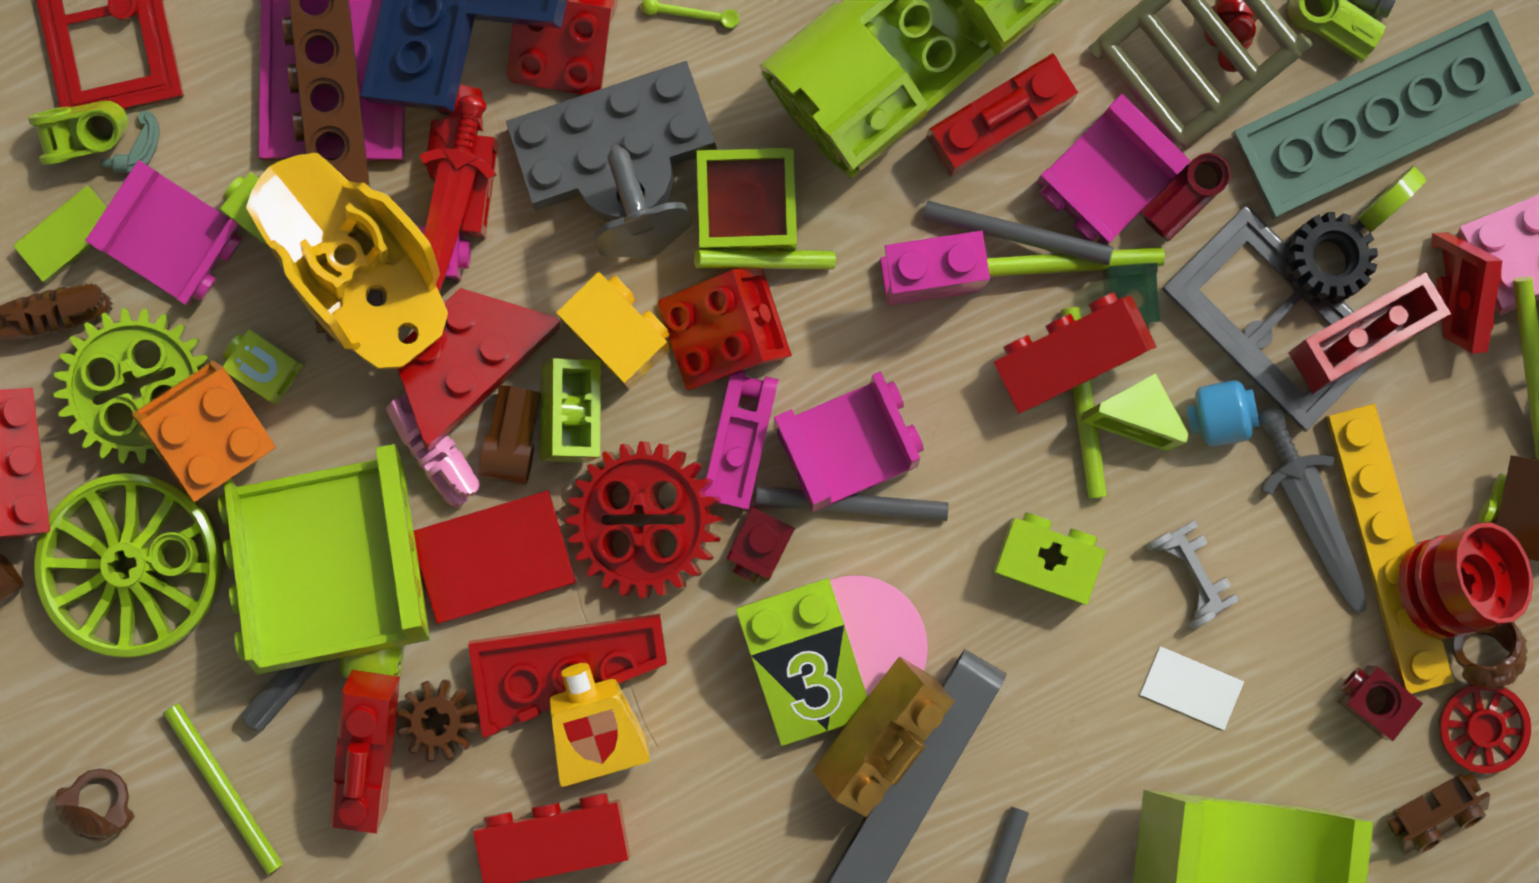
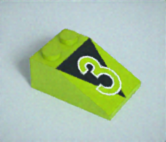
M825 578L737 607L736 612L781 746L847 725L868 697L830 579Z

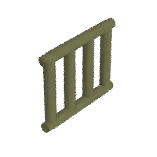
M1171 0L1140 1L1101 34L1088 49L1097 59L1100 60L1104 57L1170 141L1182 152L1313 46L1311 40L1303 33L1296 35L1269 0H1243L1281 47L1259 66L1206 0H1181L1243 77L1240 82L1222 96H1220L1155 15ZM1139 27L1206 108L1186 126L1182 125L1119 46L1121 42Z

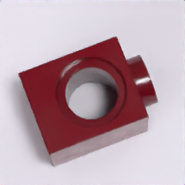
M1367 665L1364 670L1357 667L1350 673L1341 685L1340 689L1344 694L1338 701L1341 706L1380 738L1389 741L1395 740L1423 705L1420 700L1381 668ZM1379 686L1386 694V704L1381 711L1372 713L1367 707L1366 696L1372 688Z

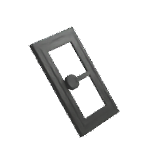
M1245 205L1162 291L1306 432L1376 359L1312 394L1310 389L1304 394L1261 351L1272 341L1273 334L1271 329L1302 298L1301 296L1305 292L1302 287L1294 291L1265 322L1253 321L1244 328L1243 332L1199 290L1246 242L1289 285L1295 281L1293 275L1285 277L1283 271L1289 265V261H1282V255L1289 247L1285 246L1286 243L1248 205ZM1313 297L1309 301L1304 299L1329 325L1354 312L1344 301L1333 305L1332 301H1329L1327 304L1321 305L1316 304L1317 297Z

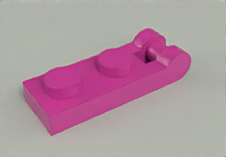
M746 371L730 375L706 477L713 480V484L705 491L706 496L720 497V504L749 510L779 379L765 376L764 380L746 377ZM741 395L759 399L756 412L738 408Z

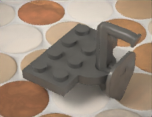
M687 60L506 121L535 211L581 196L592 213L608 222L594 233L597 248L602 256L654 257L692 225L687 206L684 203H666L674 184L672 165L696 158L697 151L717 150Z

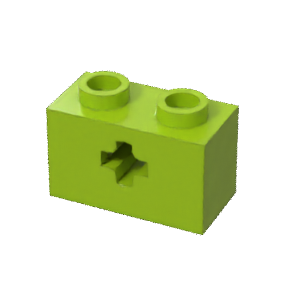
M553 358L541 366L540 462L589 463L600 457L601 360Z
M1025 512L1022 520L1011 518L992 573L1078 604L1088 605L1107 551L1095 546L1098 537L1070 528L1068 536L1050 530L1052 521ZM1054 544L1057 546L1056 554L1063 557L1061 564L1051 565L1049 570L1044 568L1045 560L1038 557L1040 549H1049Z

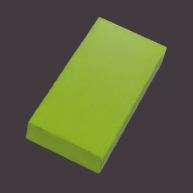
M86 185L13 246L41 281L48 284L93 247L85 240L107 206L93 188Z

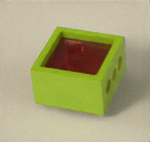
M794 148L697 151L700 249H797Z

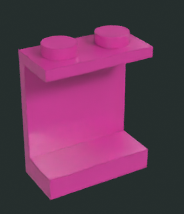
M1121 94L1107 108L1105 113L1049 169L1047 168L1040 175L1036 182L1042 187L1038 192L1039 195L1056 212L1064 209L1076 221L1073 228L1082 239L1108 245L1191 160Z
M138 160L85 241L176 297L178 301L190 306L194 299L199 302L205 299L217 278L210 274L220 259L228 262L232 258L243 238L237 235L242 227L241 225Z
M983 230L884 245L886 256L880 257L887 306L978 293L984 289L990 280Z
M881 371L871 376L870 384L795 415L793 410L790 409L774 416L773 427L812 513L918 468L921 459L919 453L924 451L921 438L913 424L906 427L899 412V409L904 408L900 392L893 381L886 384Z

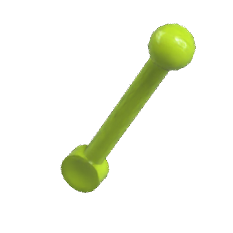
M643 0L641 3V10L646 15H654L659 12L720 22L728 30L736 28L739 24V15L732 9H727L723 13L663 4L659 3L658 0Z

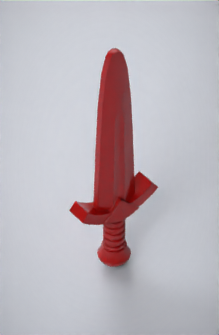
M465 95L458 101L461 119L458 122L459 126H457V133L455 134L454 147L452 149H434L419 155L424 166L439 161L424 235L431 244L438 264L440 276L436 286L439 292L449 268L477 170L488 181L497 176L486 162L471 154L470 151L473 147L474 135H476L475 130L478 127L477 122H479V118L487 110L485 101L476 95Z

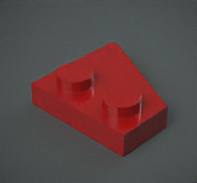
M1449 232L1432 233V249L1442 248L1446 275L1436 278L1437 291L1451 313L1441 320L1443 337L1471 354L1488 352L1490 336L1494 327V311L1498 287L1502 278L1501 268L1503 260Z

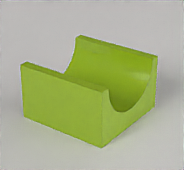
M1143 790L1133 883H1367L1373 822L1325 809Z

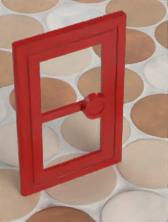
M36 0L59 107H75L99 101H112L126 110L184 97L163 0H108L107 6L67 15L65 14L63 0ZM138 13L151 75L82 91L68 25L111 15L118 20L126 21Z

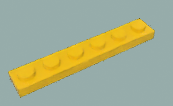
M1374 403L1326 416L1325 419L1400 684L1413 694L1453 683L1454 679L1443 641L1423 633L1411 621L1402 605L1398 588L1399 565L1406 551L1414 546L1415 542L1376 405Z

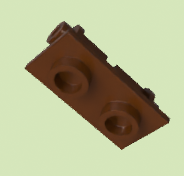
M1459 774L1432 789L1431 794L1439 805L1434 810L1431 809L1423 795L1392 811L1393 817L1386 821L1396 837L1404 833L1405 837L1402 838V852L1404 855L1415 849L1418 853H1424L1441 843L1444 839L1442 834L1456 826H1459L1461 830L1468 829L1485 818L1486 814L1484 811L1489 807L1490 794L1487 791L1477 797L1475 793L1481 791V787L1473 774L1465 777Z

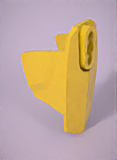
M318 153L293 156L281 160L266 169L253 188L246 209L266 244L284 269V273L296 294L314 318L344 349L353 350L377 369L403 368L442 337L448 311L436 286L440 272L433 249L420 229L387 194L373 190L365 183L348 181ZM373 291H382L386 296V302L381 306L370 305L367 301L368 295ZM401 326L413 329L417 333L416 341L412 344L402 343L398 338V329Z

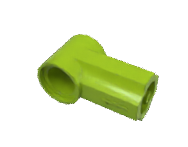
M1289 0L1287 15L1290 22L1296 28L1314 32L1360 63L1367 59L1384 35L1383 33L1386 28L1384 24L1347 0H1320L1323 6L1321 17L1313 16L1307 11L1305 0Z

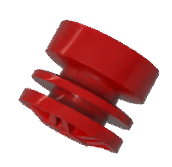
M1489 522L1464 527L1453 531L1449 535L1436 536L1433 539L1424 540L1412 546L1406 551L1399 565L1398 588L1402 605L1411 621L1426 635L1442 640L1460 637L1464 634L1477 632L1480 629L1493 628L1517 620L1526 612L1532 599L1533 576L1529 559L1520 542L1506 528Z

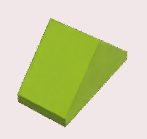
M1156 373L1083 412L1080 422L1165 452L1186 443L1189 434Z

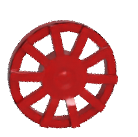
M1473 684L1465 686L1448 699L1443 707L1440 718H1438L1439 735L1445 752L1459 766L1477 773L1491 774L1510 768L1524 755L1531 738V719L1528 710L1522 700L1506 687L1503 689H1488ZM1480 691L1495 692L1488 709H1485L1483 706ZM1470 693L1473 695L1476 709L1473 712L1460 701ZM1502 696H1505L1514 706L1500 714L1496 709ZM1454 707L1467 717L1465 722L1449 720ZM1518 713L1521 720V729L1507 727L1505 720ZM1448 727L1464 729L1465 734L1451 741ZM1506 734L1521 736L1514 751L1503 741ZM1470 741L1472 744L1465 758H1462L1454 748ZM1498 746L1508 756L1505 760L1494 763L1492 747ZM1479 747L1484 749L1486 765H1475L1472 763Z

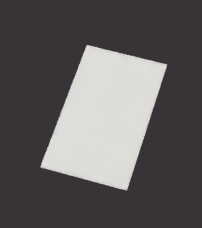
M1160 646L1140 695L1225 730L1244 681Z

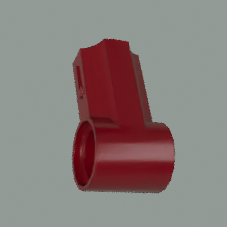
M1200 154L1188 163L1139 214L1159 236L1169 242L1226 188L1231 176L1229 165L1218 154ZM1208 165L1215 170L1218 177L1215 188L1204 189L1197 185L1194 179V171L1197 166Z

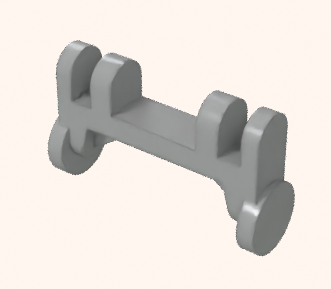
M1195 520L1171 533L1169 531L1144 545L1147 551L1157 548L1158 551L1164 550L1180 558L1197 586V610L1193 614L1195 618L1187 623L1191 630L1214 619L1217 613L1239 601L1236 594L1230 595L1222 601L1220 600L1218 593L1231 586L1227 577H1224L1212 584L1194 553L1197 549L1208 544L1204 535L1188 542L1185 534L1198 527Z

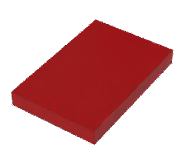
M549 490L414 530L418 561L437 624L577 583Z

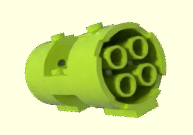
M844 0L840 4L834 2L759 65L763 70L761 75L798 127L801 126L812 140L818 144L817 149L841 173L848 178H853L925 118L927 112L993 56L996 54L1000 55L1064 0Z

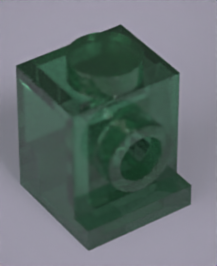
M1157 263L1107 267L1103 271L1105 296L1114 292L1119 300L1126 297L1129 291H1137L1143 299L1142 305L1138 309L1148 330L1149 325L1159 323Z

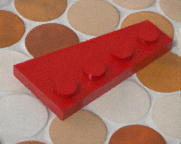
M661 614L470 640L468 643L482 738L495 734L500 729L515 723L530 720L539 716L540 713L550 710V698L556 694L566 692L561 672L569 666L580 663L589 664L595 683L616 679L619 684L667 664Z

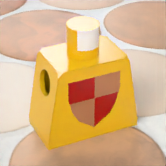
M586 663L575 664L564 669L561 672L566 692L556 694L550 698L552 727L561 787L651 762L647 738L616 679L595 683L590 666Z

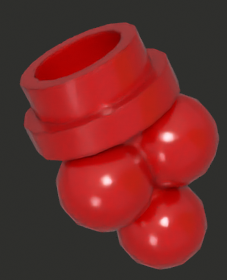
M1215 0V5L1212 6V9L1245 50H1247L1252 45L1253 38L1255 37L1257 29L1255 22L1258 18L1243 0ZM1204 30L1206 41L1211 46L1218 47ZM1219 50L1217 59L1220 67L1226 72H1237L1231 62Z

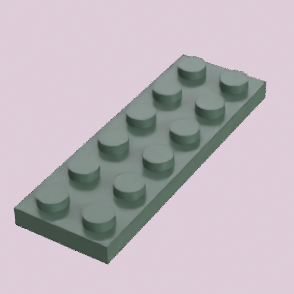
M1493 9L1236 129L1231 135L1272 219L1516 105L1535 94Z

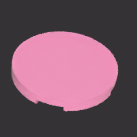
M844 576L830 580L867 697L899 656L920 669H925L928 654L925 627L917 609L902 592L884 581L867 576Z

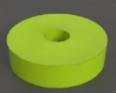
M1413 165L1374 199L1356 219L1364 225L1369 233L1372 232L1411 198L1427 181V178Z

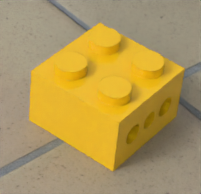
M598 272L556 313L574 334L630 390L670 351L669 345L665 340L670 334L667 332L668 329L649 310L642 315L639 314L632 306L637 301L633 297L634 294L617 276L613 275L609 280H606Z

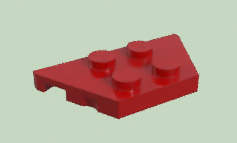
M463 288L458 289L444 302L448 316L442 337L403 368L396 369L405 389L410 410L413 412L421 441L428 451L440 442L560 329V321L555 316ZM416 331L409 334L402 343L412 344L417 339Z

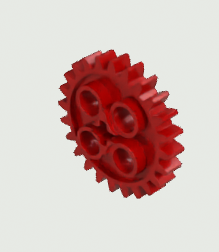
M639 441L636 455L629 444H620L619 459L612 452L604 451L602 457L605 467L602 468L599 465L589 463L587 468L593 479L591 481L576 480V485L584 494L582 498L573 497L568 499L570 504L579 508V515L566 518L567 523L579 525V532L570 536L568 541L583 543L584 548L575 558L577 561L590 559L593 561L587 572L589 577H596L603 572L605 573L602 582L603 588L611 589L620 581L619 591L621 596H630L636 585L639 598H649L653 585L659 596L669 595V581L678 589L687 587L683 573L686 572L694 577L700 576L702 572L696 563L697 559L712 560L714 558L704 547L706 542H720L721 540L718 535L709 531L710 525L723 522V517L710 514L709 509L721 500L720 497H711L705 494V491L713 484L712 479L704 478L697 480L695 478L702 467L700 463L693 462L683 467L686 460V452L677 450L668 459L669 445L659 443L653 455L649 442ZM670 482L676 488L677 498L673 506L666 509L659 502L658 495L661 487ZM620 483H624L630 493L629 502L622 509L616 507L612 499L613 490ZM644 514L683 515L685 522L683 524H647L644 526L631 524L606 525L604 517L607 515ZM669 530L676 537L677 547L671 556L666 557L659 550L658 543L661 535ZM620 531L626 533L630 541L629 550L623 557L616 555L612 547L613 538Z

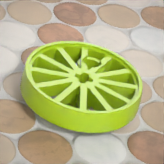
M120 473L91 480L69 493L49 515L51 532L39 535L35 550L34 575L41 603L50 619L63 634L76 644L98 654L112 657H139L160 652L177 644L193 632L204 620L212 608L219 591L223 565L222 551L218 535L210 518L197 502L191 500L182 489L156 477L143 474ZM125 487V525L121 533L102 493L115 488ZM141 488L156 489L164 493L165 497L147 527L139 535ZM87 501L91 504L105 531L107 543L70 520L71 516ZM178 503L186 509L195 521L192 526L179 533L167 532L158 536ZM62 530L92 548L101 556V559L56 558L54 556ZM200 535L203 537L206 548V563H198L200 550L194 538ZM174 541L181 542L186 549V559L177 568L170 566L164 558L167 547ZM126 557L135 558L136 567L129 569V573L120 572L119 564L125 562ZM54 568L101 570L100 573L87 582L59 596L54 578ZM155 571L166 576H183L190 572L206 573L205 585L199 601L155 574ZM105 586L100 601L86 623L80 626L69 614L66 606ZM150 587L167 595L191 612L186 620L175 630L172 631ZM136 596L143 604L157 631L158 639L153 642L137 645L134 643ZM119 597L121 604L120 638L118 643H113L101 639L95 634Z

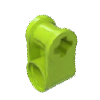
M99 101L75 107H58L28 116L29 124L35 126L43 152L39 156L42 165L60 163L83 155L107 151L125 135L128 128V117L125 110L112 101ZM93 116L107 118L113 126V135H99L92 126Z

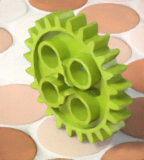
M122 308L120 322L117 323L114 322L108 313H102L103 328L98 330L95 326L86 322L84 327L89 337L85 341L74 336L69 338L77 349L75 355L60 353L59 355L64 362L70 365L68 371L54 372V377L66 381V388L54 392V397L68 399L69 405L58 413L59 417L74 416L76 421L68 432L72 435L82 431L88 433L82 445L85 449H89L97 442L102 443L100 457L106 459L114 449H118L119 462L123 464L127 463L132 451H136L140 464H147L149 450L152 449L161 459L134 417L129 428L118 432L109 424V412L118 404H126L134 413L152 401L157 390L165 386H175L198 371L199 367L210 360L207 355L193 356L192 351L198 346L200 341L197 338H193L183 342L181 338L186 329L183 324L177 325L171 331L167 330L169 316L166 314H162L153 324L150 323L149 310L145 308L141 310L137 321H133L127 308ZM145 342H154L160 348L161 357L159 362L152 368L145 369L140 367L136 361V350ZM99 360H109L115 369L113 380L106 386L95 385L90 376L91 367ZM172 367L175 369L174 376L141 387V397L138 399L132 394L124 393L103 404H94L93 400L96 396L127 386L129 384L127 376L133 374L138 379H146L167 368Z

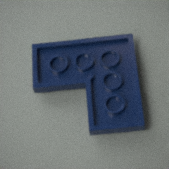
M382 0L360 97L373 103L453 112L474 19L561 28L567 0Z

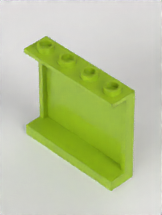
M395 444L376 447L377 459L238 487L231 478L223 483L225 495L218 496V507L222 522L229 525L230 540L224 541L223 548L228 568L234 569L236 585L229 587V597L234 614H240L241 631L235 632V646L240 661L245 660L257 675L430 640L404 461Z

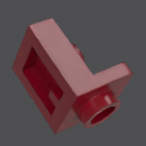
M752 507L726 559L735 563L731 572L755 584L758 583L761 576L770 580L795 528Z

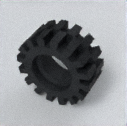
M1327 212L1322 217L1318 214L1294 232L1295 234L1287 240L1285 246L1289 248L1283 252L1282 261H1289V265L1283 271L1285 277L1294 276L1295 281L1290 286L1294 291L1302 287L1305 292L1301 297L1307 301L1317 297L1316 304L1325 305L1329 301H1332V305L1340 303L1365 287L1371 280L1369 276L1375 273L1377 264L1371 263V261L1378 256L1377 248L1369 249L1368 246L1369 243L1374 241L1371 232L1363 237L1359 231L1364 225L1359 220L1351 225L1349 223L1351 215L1343 213L1338 218H1335V212ZM1331 242L1342 250L1346 258V266L1341 274L1328 275L1318 268L1314 261V250L1318 243Z

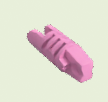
M405 393L394 399L386 407V411L401 441L405 446H408L412 457L417 459V464L420 469L425 471L427 479L431 481L447 504L455 508L461 507L468 500L469 496H473L479 490L480 484L476 478L477 476L473 474L474 471L465 460L463 453L455 447L456 443L454 440L450 439L447 434L428 451L421 441V435Z

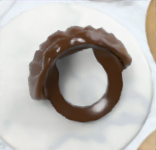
M1515 622L1493 628L1480 629L1477 632L1454 638L1452 652L1456 662L1464 669L1462 676L1468 683L1488 689H1503L1505 685L1513 684L1518 675L1523 673L1528 650L1526 647L1527 640L1522 635L1520 628ZM1478 634L1488 635L1495 638L1509 654L1497 665L1482 666L1472 663L1466 658L1463 646L1466 640Z
M100 768L89 770L79 776L71 787H62L56 792L55 812L58 813L59 820L73 834L93 842H102L114 835H119L135 818L134 813L128 808L129 793L127 784L120 775L111 770ZM91 780H108L117 788V802L108 811L105 818L91 809L79 806L80 791Z

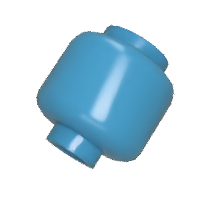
M1233 380L1199 387L1195 393V404L1186 406L1191 434L1201 433L1203 441L1210 447L1247 441L1252 436L1253 428L1260 427L1253 389L1245 390L1244 385L1239 381Z

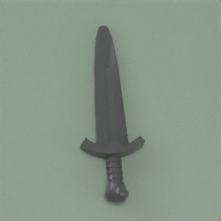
M1277 407L1269 408L1259 416V425L1271 436L1270 439L1274 442L1273 445L1277 449V454L1280 455L1279 458L1283 462L1281 466L1270 474L1261 490L1273 494L1275 488L1281 483L1310 541L1341 595L1355 611L1363 612L1367 605L1364 588L1354 558L1316 465L1332 467L1335 457L1316 454L1300 457L1298 450L1295 449L1294 442L1292 443L1291 436H1289V431L1286 430L1285 411Z

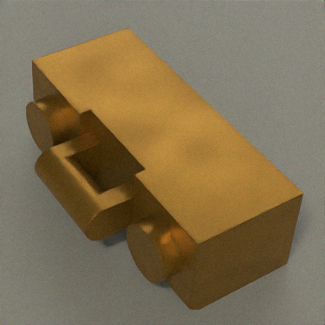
M899 656L812 771L837 802L867 817L873 808L882 801L889 787L892 784L896 786L922 753L926 747L923 742L941 724L944 715L954 704L955 700L932 675Z

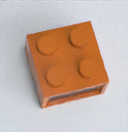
M214 360L132 413V416L182 490L194 502L277 448L224 367Z

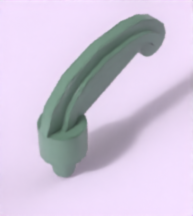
M141 111L138 115V120L144 127L129 155L114 154L113 159H102L100 161L101 167L113 168L114 173H130L138 160L146 165L150 163L157 149L160 134L156 117L149 111Z

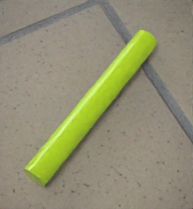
M696 249L694 264L696 268L833 270L836 265V254L833 250Z

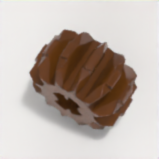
M446 679L442 680L439 684L437 696L430 681L422 682L421 691L424 700L417 693L407 692L405 699L415 708L414 711L410 709H399L397 711L398 718L411 720V726L398 730L399 737H407L414 733L417 738L410 744L408 751L414 754L426 744L425 757L426 761L429 762L435 761L439 746L447 761L454 759L455 749L452 741L464 750L469 749L472 744L461 732L462 730L477 732L480 727L476 722L465 721V715L478 711L477 704H470L463 708L459 704L467 696L468 690L464 687L460 688L451 698L449 697L451 682ZM433 707H436L439 714L447 713L450 722L443 725L447 729L445 733L441 734L438 727L429 728L427 724V718L433 716L430 712Z

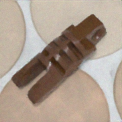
M93 283L69 288L63 286L55 290L44 291L40 294L36 293L28 297L17 298L0 305V343L31 340L39 336L62 332L66 329H74L79 324L95 321L96 318L101 319L102 313L110 314V310L113 309L111 307L113 303L110 301L111 298L104 292L102 293L103 290L97 284L93 285Z

